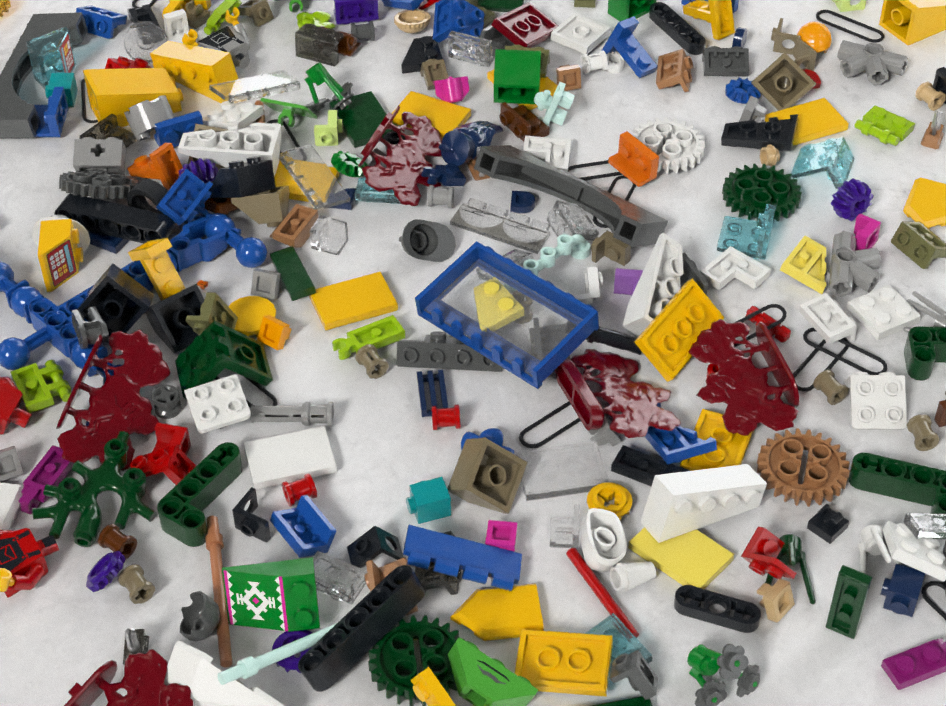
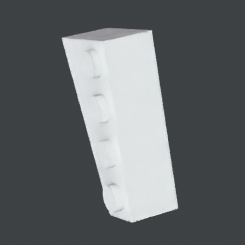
M748 464L655 475L640 523L660 543L759 507L767 483Z

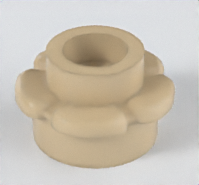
M768 144L767 147H762L760 150V161L762 165L775 166L779 162L780 153L777 148Z

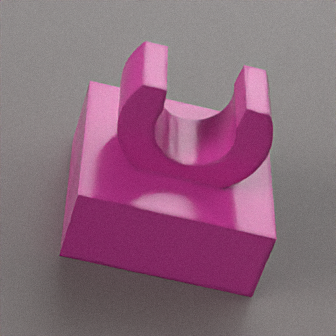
M488 520L485 544L515 552L517 522Z

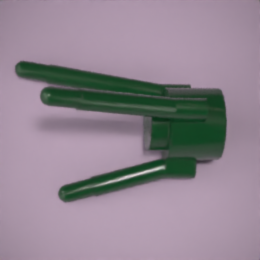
M793 534L783 535L780 537V540L785 544L777 559L789 566H795L799 562L810 604H815L814 591L806 565V555L802 551V541ZM768 574L765 583L771 585L774 577Z

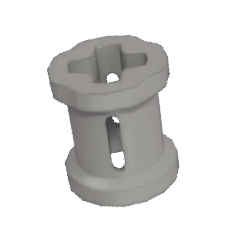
M429 185L428 206L432 207L435 204L447 205L448 208L453 207L454 187L450 186L449 189L434 188V185Z

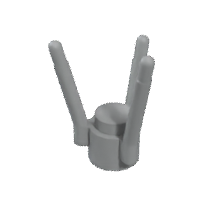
M913 291L912 295L937 313L910 299L907 302L917 310L936 319L933 327H946V311L917 291ZM904 327L905 332H909L911 327Z

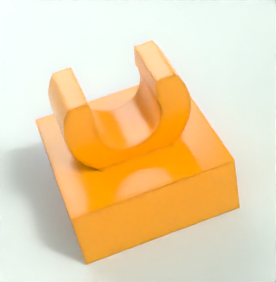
M271 315L263 316L257 340L275 350H281L284 347L285 340L289 339L290 325Z

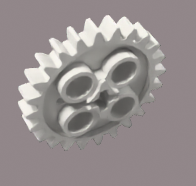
M665 117L664 121H660L659 118H656L655 122L647 120V125L640 123L639 128L634 127L633 133H630L659 156L657 173L661 169H664L666 174L669 173V170L678 173L679 168L687 171V166L694 168L695 163H700V159L704 155L705 141H703L704 136L699 135L700 130H693L694 125L686 126V121L677 123V118L672 122L667 117Z

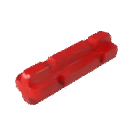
M752 306L746 311V316L759 310V308ZM761 312L748 319L752 323L757 322L756 325L761 321L766 327L777 321L765 312L763 314ZM781 324L769 329L771 336L775 335L774 338L781 343L786 342L790 338L791 330L784 325L780 326Z

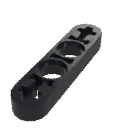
M656 2L650 5L649 18L689 54L700 55L703 53L706 39L667 4Z

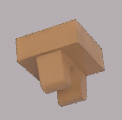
M578 64L571 66L563 65L556 68L557 85L559 81L565 83L564 91L581 89V71Z

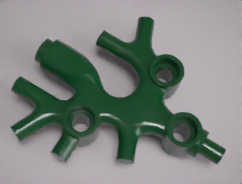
M120 431L117 439H111L105 444L104 462L100 467L91 469L79 460L74 463L72 470L83 477L84 484L82 486L78 480L72 477L63 479L58 487L49 484L45 485L43 495L56 498L58 503L48 507L32 509L33 520L44 518L54 520L49 536L53 535L55 539H59L70 512L79 511L81 516L73 534L74 542L81 547H90L91 544L95 543L102 524V513L97 503V497L104 491H113L122 499L121 507L114 523L120 530L125 529L128 518L133 513L139 514L149 522L155 518L157 513L146 506L140 499L146 493L145 473L139 468H130L124 475L120 473V470L127 464V452L129 449L127 442L130 436L127 432Z

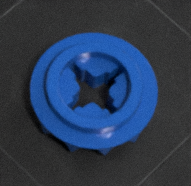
M738 77L737 80H730V83L726 84L725 94L730 100L742 104H747L750 96L759 99L761 93L751 84L752 81H749L748 78L744 80Z

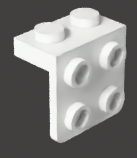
M854 372L844 381V385L849 388L848 392H850L851 426L853 429L902 430L906 427L905 375H895L893 372L879 373V375H868L867 372Z
M237 374L184 390L191 415L199 433L210 432L251 417V412Z

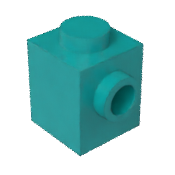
M51 73L49 85L45 86L46 98L48 99L49 96H52L54 87H64L68 107H74L78 92L74 73Z
M443 477L409 485L410 497L406 498L407 508L410 514H415L418 524L451 516V497Z

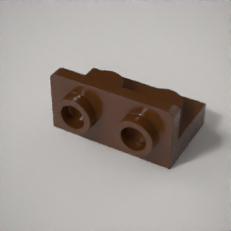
M506 102L501 104L499 115L501 123L523 142L525 136L546 137L549 135L550 128L523 104L513 109Z

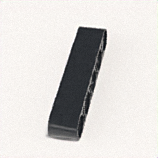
M71 193L64 198L54 212V215H64L69 219L78 221L87 231L143 244L147 241L167 238L174 228L172 219L167 215L91 197H82V195H73Z
M408 565L395 568L301 657L298 669L315 691H325L333 686L422 600L426 593L425 587L413 569Z

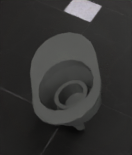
M421 219L408 222L402 236L399 237V241L408 255L416 259L432 262H443L449 259L454 253L456 246L455 237L447 226Z

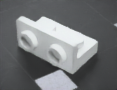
M827 293L800 305L799 312L829 345L844 337L847 338L849 343L855 341L857 326L854 319L850 316L848 317L841 309L839 303L836 300H832Z

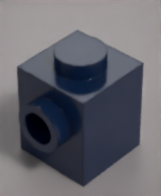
M896 563L892 578L885 577L880 595L886 596L883 608L897 614L913 617L925 573Z

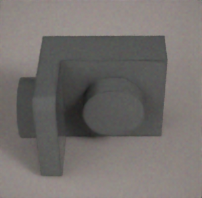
M639 650L630 654H621L612 662L610 679L613 683L628 677L632 688L635 691L639 690L645 700L656 695L658 677Z

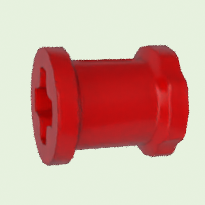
M459 404L454 405L453 408H437L432 406L433 430H437L438 427L451 426L460 429Z
M309 473L305 474L303 479L291 483L287 481L282 482L283 493L290 507L296 501H299L303 495H308L312 499L317 497V490Z

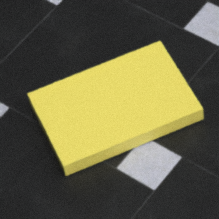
M644 527L629 541L628 545L630 550L646 561H651L656 568L681 585H690L705 589L734 559L733 553L697 529L658 543Z

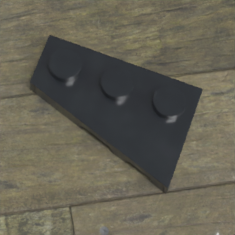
M798 114L790 115V119L784 120L772 117L769 118V122L756 123L754 120L726 123L721 137V145L761 149L771 144L779 151H791L798 124Z

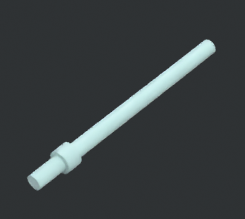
M336 624L253 658L249 656L237 662L236 666L218 673V680L220 684L224 685L241 677L247 679L258 673V670L313 647Z

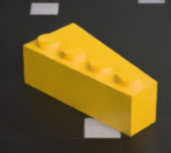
M167 41L150 53L154 68H165L169 76L173 75L175 82L219 103L231 101L243 92L229 52Z

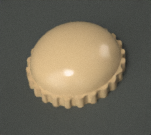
M420 9L398 12L394 16V23L403 32L418 33L428 26L431 15Z

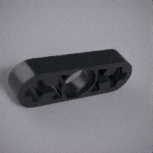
M690 585L681 586L675 592L674 608L681 615L743 633L754 632L759 626L761 611L758 606L751 602ZM686 598L692 599L690 603L684 602ZM701 601L704 602V607H703V608H700V606H701ZM713 604H718L724 607L725 612L716 614L709 607ZM731 610H734L733 617L730 616ZM745 614L750 616L748 620L743 619Z

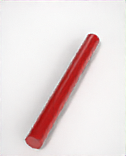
M569 549L566 553L567 557L628 640H635L639 636L638 631L592 569L586 564V561L577 549Z

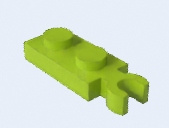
M394 315L347 332V339H335L332 342L334 351L338 350L339 359L343 360L350 357L351 353H357L361 347L367 344H372L376 349L402 340L405 338V330Z

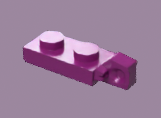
M52 445L23 482L24 488L19 499L22 512L31 515L33 513L32 508H38L40 502L45 503L50 498L43 495L45 485L49 484L58 487L59 483L71 471L74 463L62 458L63 450L60 447Z
M942 638L929 641L884 659L881 667L896 688L902 690L946 672V642Z

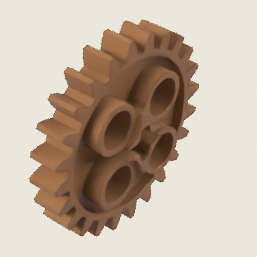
M796 428V432L793 435L790 431L785 430L784 437L775 433L774 440L767 439L766 445L761 446L760 453L758 454L757 473H760V477L767 483L766 490L775 489L774 497L783 494L785 495L784 502L792 498L795 501V505L798 506L802 500L805 501L808 507L811 505V500H815L820 506L822 505L823 498L831 502L833 495L840 496L841 489L846 488L850 470H848L850 462L845 460L846 452H839V444L831 446L832 438L822 440V433L812 436L811 430L808 429L806 434H802L799 428ZM803 450H807L808 457L803 484H799L798 478Z

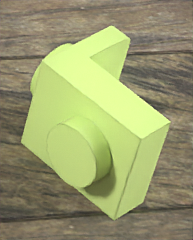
M328 110V125L314 126L316 146L338 145V133H343L342 119H338L337 110Z

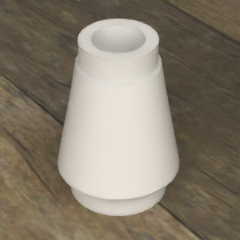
M651 561L617 563L615 567L610 569V580L612 586L617 591L627 592L656 577V569Z

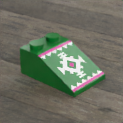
M313 557L222 567L228 622L230 625L289 632L320 628Z

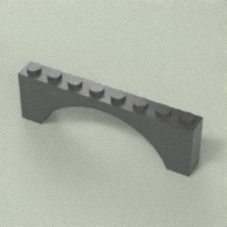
M82 12L32 15L0 74V139L35 138L41 121L35 105L27 103L19 97L20 88L26 77L36 66L60 51V46L67 33L69 34L71 46L83 42L88 29Z
M511 145L481 146L474 166L475 170L491 178L524 185L567 201L601 220L610 228L614 238L632 247L656 244L659 235L664 233L668 220Z

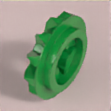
M338 151L331 158V163L336 170L349 177L364 176L362 168L368 166L364 162L361 167H358L363 158L357 157L356 154H351L349 151L346 153Z

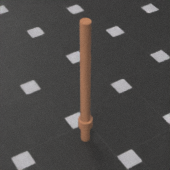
M209 516L206 519L208 534L205 540L206 549L210 552L214 601L220 609V621L217 626L220 665L222 667H230L233 662L222 575L221 550L224 547L223 535L219 533L218 517Z

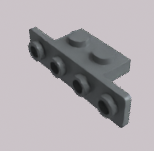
M431 332L430 335H426L424 341L398 340L396 365L398 367L500 372L502 370L500 365L453 336H446L445 332Z

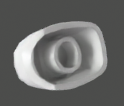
M597 508L588 510L583 518L581 528V546L584 559L592 570L598 572L610 571L625 556L627 548L625 534L618 516L611 511Z

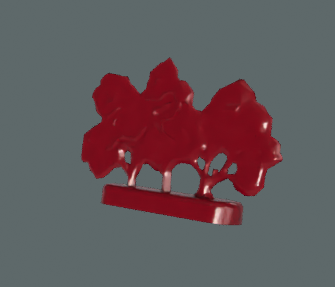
M585 349L584 354L575 355L571 359H565L555 369L559 386L587 430L600 429L604 423V414L613 417L610 430L624 434L627 438L646 436L649 426L672 431L681 424L680 420L671 411L657 406L658 403L669 400L671 391L663 388H654L652 384L644 381L634 382L630 380V377L635 375L639 369V363L636 360L624 358L611 352L600 353L595 349ZM577 367H581V368L584 369V372H583L582 375H581V373L579 372V370H578ZM595 369L600 370L597 376H591L592 373H589ZM591 380L599 383L602 390L600 392H592L586 381ZM596 397H600L608 402L609 406L602 408ZM620 411L622 412V414H617L613 412Z

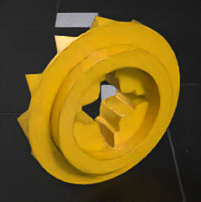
M601 483L589 491L586 504H588L589 509L597 508L611 511L621 520L623 515L630 513L632 496L625 487L619 484ZM613 498H615L614 505L610 504L609 506H604L605 502H609L610 500H613Z

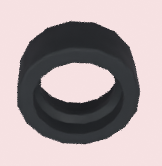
M144 179L129 191L127 196L128 206L163 214L160 210L153 208L145 197L157 206L168 190L156 181Z

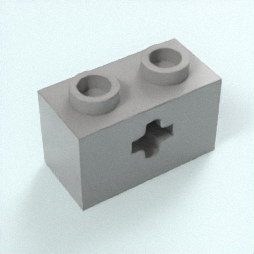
M92 137L75 139L73 157L75 171L85 172V170L98 169L105 170L108 173L125 174L126 148L123 140L115 137H108L106 139H95Z

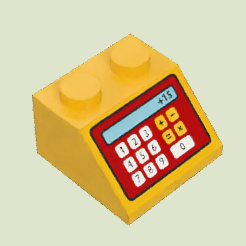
M72 219L41 221L38 259L47 292L54 291L79 273V262L84 260L83 249L77 245L79 244V231L74 229Z

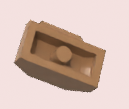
M296 204L269 237L294 248L302 247L314 232L318 220V210Z

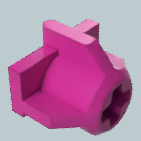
M449 76L443 80L433 81L436 96L449 103L462 101L469 92L468 76L457 78Z

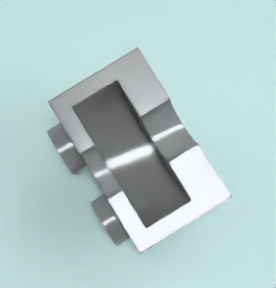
M166 95L158 96V98L152 101H142L130 107V111L124 112L137 141L151 137L150 132L155 130V123L175 118Z

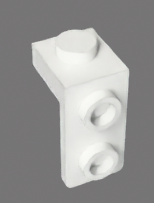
M184 9L163 14L168 40L183 43L184 33L188 35L189 32L187 14Z
M597 267L583 268L586 293L574 294L573 296L584 304L594 303L593 298L600 297L599 287H603L602 272H598Z

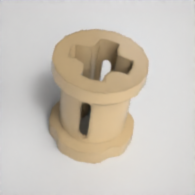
M928 81L922 83L916 90L915 97L920 101H925L929 109L933 111L939 109L946 100L945 93L936 91L932 83Z

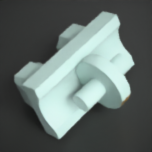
M560 81L553 97L550 95L551 92L549 90L538 92L534 97V102L539 111L547 109L542 121L547 126L550 121L562 126L568 111L558 108L557 105L570 109L575 95L564 91L566 84Z

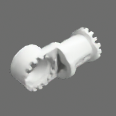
M600 51L598 54L588 56L583 54L580 58L581 63H583L581 66L584 74L598 69L606 70L610 73H619L624 70L625 60L617 52L606 54L604 51Z

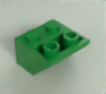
M496 49L494 103L535 104L534 97L540 92L541 51Z

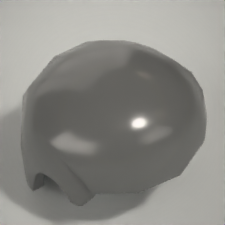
M197 591L190 594V598L193 601L192 604L181 609L183 619L180 623V633L190 641H200L207 638L214 632L220 621V609L217 603L202 591Z

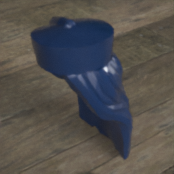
M481 120L455 128L453 131L447 132L442 138V143L439 145L442 158L447 164H454L456 166L466 164L477 157V147L490 146L493 136L503 132L501 126Z

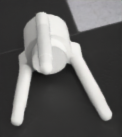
M869 525L860 534L862 542L858 544L860 572L867 574V552L875 556L882 554L887 563H890L892 559L882 531L883 528L879 525ZM892 559L895 565L896 563L903 565L901 562Z

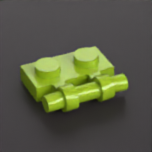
M240 0L223 1L207 20V26L204 28L205 34L210 35L212 32L220 29L221 23L227 22L225 20L226 11L228 10L231 15L233 8H239L242 2Z
M873 106L863 116L862 120L858 119L854 127L861 130V133L866 136L872 135L884 144L889 143L896 146L899 141H903L914 130L915 123L884 108Z
M48 360L45 363L46 367L39 369L37 364L33 363L10 372L15 386L23 394L22 401L29 413L55 405L54 396L61 397L63 402L68 401L71 387L68 381L63 379L64 372L54 360ZM50 380L53 383L47 385L45 381Z

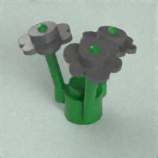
M321 62L305 71L308 77L304 80L308 84L313 98V102L305 105V107L312 108V111H320L325 107L324 104L330 101L329 98L318 100L313 85L315 83L319 86L325 82L335 94L332 100H340L333 110L349 108L354 95L353 92L351 93L352 83L347 82L341 87Z
M703 644L694 647L690 651L687 662L692 669L689 674L702 687L695 693L697 697L695 700L696 706H717L727 697L726 685L723 681L717 683L715 680H708L706 682L702 677L712 676L718 670L719 675L724 679H729L730 677L738 679L737 696L743 697L745 694L749 695L756 690L760 682L759 666L756 664L753 666L748 665L749 660L744 655L745 650L742 646L735 647L733 644H726L722 654L708 649Z

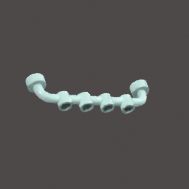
M562 234L557 238V247L542 248L540 259L537 261L534 259L524 261L523 268L531 270L534 275L538 276V272L542 269L553 267L555 260L561 255L571 254L576 259H586L590 255V243L580 234L572 236ZM506 284L503 285L509 293L517 291Z

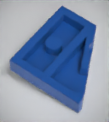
M680 425L676 426L672 431L650 426L645 436L667 465L679 463L682 460L717 450V443L714 438L710 437L707 440L697 438V431L683 428Z

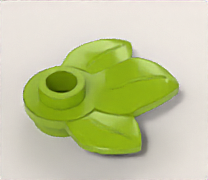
M316 11L313 14L302 12L296 18L299 31L307 34L314 33L315 29L320 26L329 29L336 27L333 23L328 22L331 19V15L323 11Z

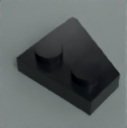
M433 36L413 39L401 64L402 74L420 72L422 62L429 59H443L438 43L433 40Z

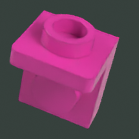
M859 214L856 217L854 228L856 238L855 251L869 249L878 241L881 222L863 214Z

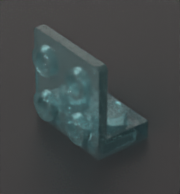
M830 138L824 142L803 146L792 169V178L795 179L826 171L828 179L833 182L836 189L843 186V182L847 181L855 159L845 138Z
M766 204L765 212L759 213L758 221L725 216L717 244V251L724 252L731 246L749 257L766 260L776 205Z

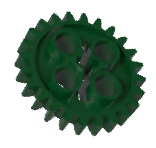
M753 164V168L744 165L743 170L736 168L735 173H729V178L725 177L722 194L723 200L726 201L725 206L731 207V212L739 211L738 217L747 215L748 221L754 217L758 223L762 219L770 223L771 218L780 221V216L788 218L789 213H795V208H799L801 200V185H797V179H791V173L784 175V169L776 171L774 165L770 169L766 167V164H763L761 168H758L756 164Z
M414 615L411 616L409 623L401 619L398 627L394 626L389 633L373 646V649L369 650V671L371 672L372 682H377V690L383 691L386 689L387 699L397 695V704L399 705L404 699H409L410 706H414L415 701L420 700L414 693V685L411 682V679L417 675L413 640L418 639L422 669L425 670L429 667L432 671H440L433 673L449 696L450 689L457 691L448 653L459 638V631L454 630L450 632V623H446L442 627L439 626V618L429 623L427 615L423 616L421 622H417ZM420 700L422 706H426L427 703Z

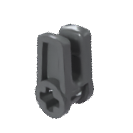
M96 306L88 308V322L84 320V316L81 315L78 309L71 310L72 325L81 349H87L89 345H94L100 334L103 337L102 346L109 345L107 325L102 320Z

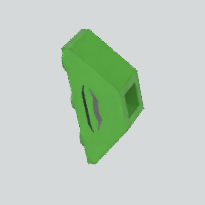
M459 637L448 653L458 694L474 706H527L538 691L537 688L531 685L529 680L522 676H517L505 668L501 661L490 658L470 641H465Z

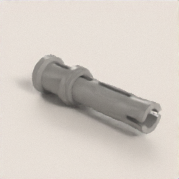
M305 402L302 406L252 405L250 409L252 423L302 422L305 426H310L311 423H326L328 426L334 425L333 402H328L327 405H311L310 402Z

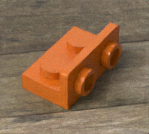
M628 131L622 133L619 139L618 153L609 157L608 163L638 187L657 177L659 156Z

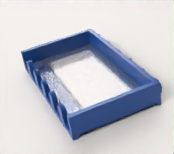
M477 241L415 297L417 313L420 317L537 389L542 386V382L594 330L597 331L599 329L598 311L593 306L584 304L572 294L565 293L555 287L550 281L539 278L531 270L520 267L510 258L501 256L491 247L484 246ZM488 282H496L499 285V290L494 294H488L484 291V285ZM511 298L514 302L512 308L503 310L498 306L500 299Z

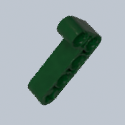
M918 326L909 330L904 348V357L907 373L911 378L919 381L927 380L931 376L934 362L946 363V327Z
M225 442L218 445L159 501L157 510L161 528L164 532L190 547H198L206 542L205 537L208 534L205 515L202 511L242 472L240 450L236 444Z
M862 452L854 456L848 478L851 486L859 490L931 506L929 518L931 525L937 530L946 531V471Z

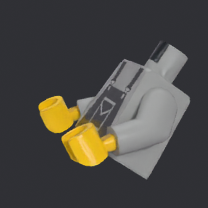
M236 7L233 8L234 16H231L228 10L225 14V20L233 24V27L228 25L196 42L198 34L193 29L189 30L188 35L186 33L183 35V44L229 52L234 67L238 66L244 69L250 62L248 50L250 49L249 39L242 23L238 22L240 12Z

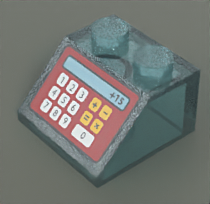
M67 26L26 42L34 78L44 89L46 85H49L51 73L73 72L76 62Z

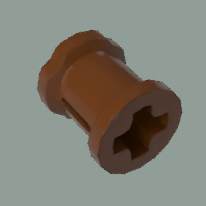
M111 524L107 525L100 532L98 545L102 548L108 547L113 552L120 551L128 559L137 547V539L131 535L126 536L120 532V528L117 525Z

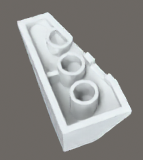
M252 123L249 128L236 129V126H230L228 131L215 132L209 129L183 133L178 146V152L194 158H201L202 160L210 159L211 163L223 167H229V162L243 160L246 163V158L261 156V160L272 161L275 177L280 158L282 127L281 124Z
M665 233L659 235L627 306L623 327L638 337L681 289L680 276L683 275L682 245Z
M179 640L174 645L167 666L164 684L166 686L172 683L183 686L188 685L191 690L190 698L193 700V706H285L258 687L248 689L239 679L224 685L220 684L217 675L222 671L211 664L214 658Z

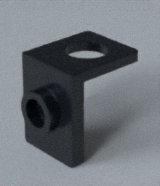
M251 487L232 510L235 528L249 537L253 536L267 543L270 540L269 524L267 520L252 514L258 507L256 489ZM250 500L249 507H248V509L245 511V510H244L245 505H246L247 502Z
M373 526L347 546L352 569L355 571L360 570L366 565L367 561L373 560L381 553L396 560L404 558L398 537L377 526ZM386 539L393 545L394 550L388 546Z

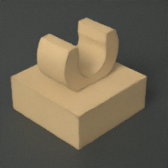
M779 579L773 586L764 583L757 590V594L763 595V599L759 604L766 609L767 618L771 621L778 623L795 605L789 581Z

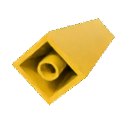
M884 0L879 25L909 46L946 30V0Z
M165 68L83 70L90 107L103 132L129 126L124 112L130 111V107L142 101H152L161 95H166L173 113L182 111V91L180 88H176L173 75L169 76Z

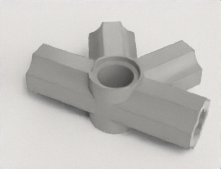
M843 40L837 58L842 60L840 68L845 77L850 78L866 71L868 81L872 82L873 85H881L884 81L888 80V72L902 76L908 62L907 56L884 51L883 46L877 43L861 45Z
M847 231L834 235L831 263L828 269L830 274L829 290L832 291L834 296L838 297L850 294L853 283L869 293L874 289L881 276L873 270L879 269L882 263L878 249L869 248L855 251L856 238L852 236L851 232Z

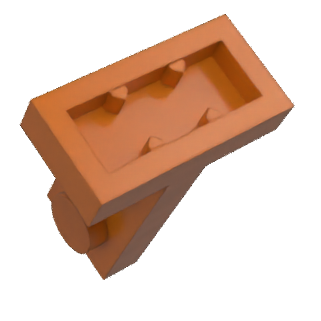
M164 143L149 154L150 157L143 155L136 158L134 163L127 168L132 177L161 180L167 190L178 179V171L183 169L172 143Z

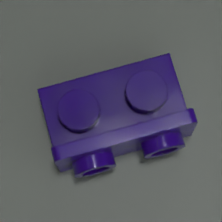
M334 0L333 11L336 24L369 22L379 19L378 0Z

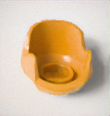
M808 22L797 33V35L801 36V40L817 53L822 51L826 53L830 48L831 33L828 27L820 22Z

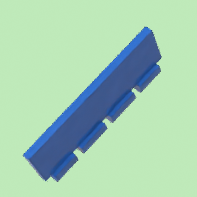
M408 525L403 555L408 556L407 565L428 570L430 562H434V572L457 577L458 571L461 569L463 570L462 579L486 584L487 578L492 577V587L512 591L514 583L518 584L522 560L521 553Z

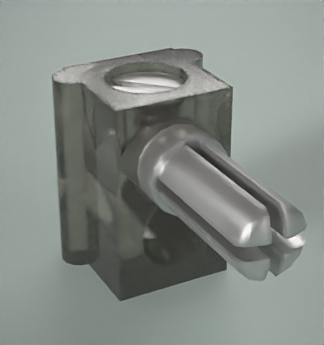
M127 628L125 630L123 665H125L129 655L137 653L146 654L148 652L149 636L145 634L144 629L131 628L130 630Z

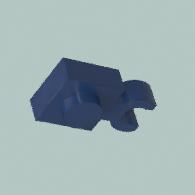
M454 164L436 165L435 168L427 166L424 167L421 174L422 177H429L427 183L431 185L441 182L443 186H464L467 179L459 167Z

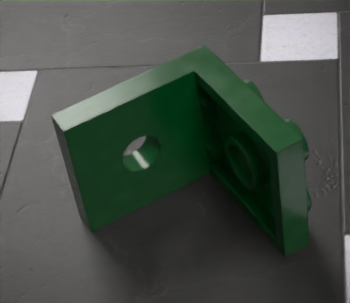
M215 320L175 360L184 399H186L184 390L212 382L224 368L264 386H267L273 380L263 343Z

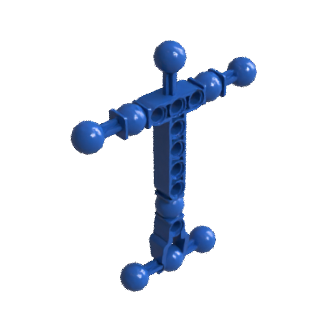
M200 202L195 208L198 211L195 217L189 223L183 225V231L170 240L172 247L166 250L177 272H181L182 269L189 268L201 261H211L227 249L228 244L236 250V257L240 264L251 269L261 266L266 261L268 253L262 240L254 237L243 238L241 236V229L235 227L233 220L228 215L221 213L211 214L204 209L205 203L202 204ZM140 260L121 268V270L149 291L153 289V285ZM0 261V292L6 294L9 308L15 314L26 318L29 324L32 323L33 328L37 331L23 340L15 337L4 339L0 343V365L7 370L22 368L29 362L30 352L49 341L63 355L70 358L76 367L83 369L94 345H89L87 349L80 348L72 325L71 310L79 307L93 286L65 303L56 306L52 301L44 298L38 289L29 286L27 280L16 283L14 281V272L10 265ZM102 344L97 353L100 359L108 356V350ZM109 362L107 363L109 366H113V367L121 366V364L114 366L113 364H111V363H109ZM92 366L88 376L92 377L99 373L103 377L104 385L106 374L103 368ZM108 369V373L114 376V370Z

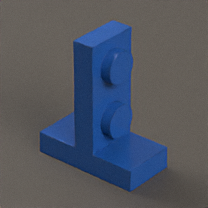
M633 16L618 22L601 51H604L606 54L619 52L635 74L642 78L654 73L658 65L634 37L633 32L638 26L639 21Z

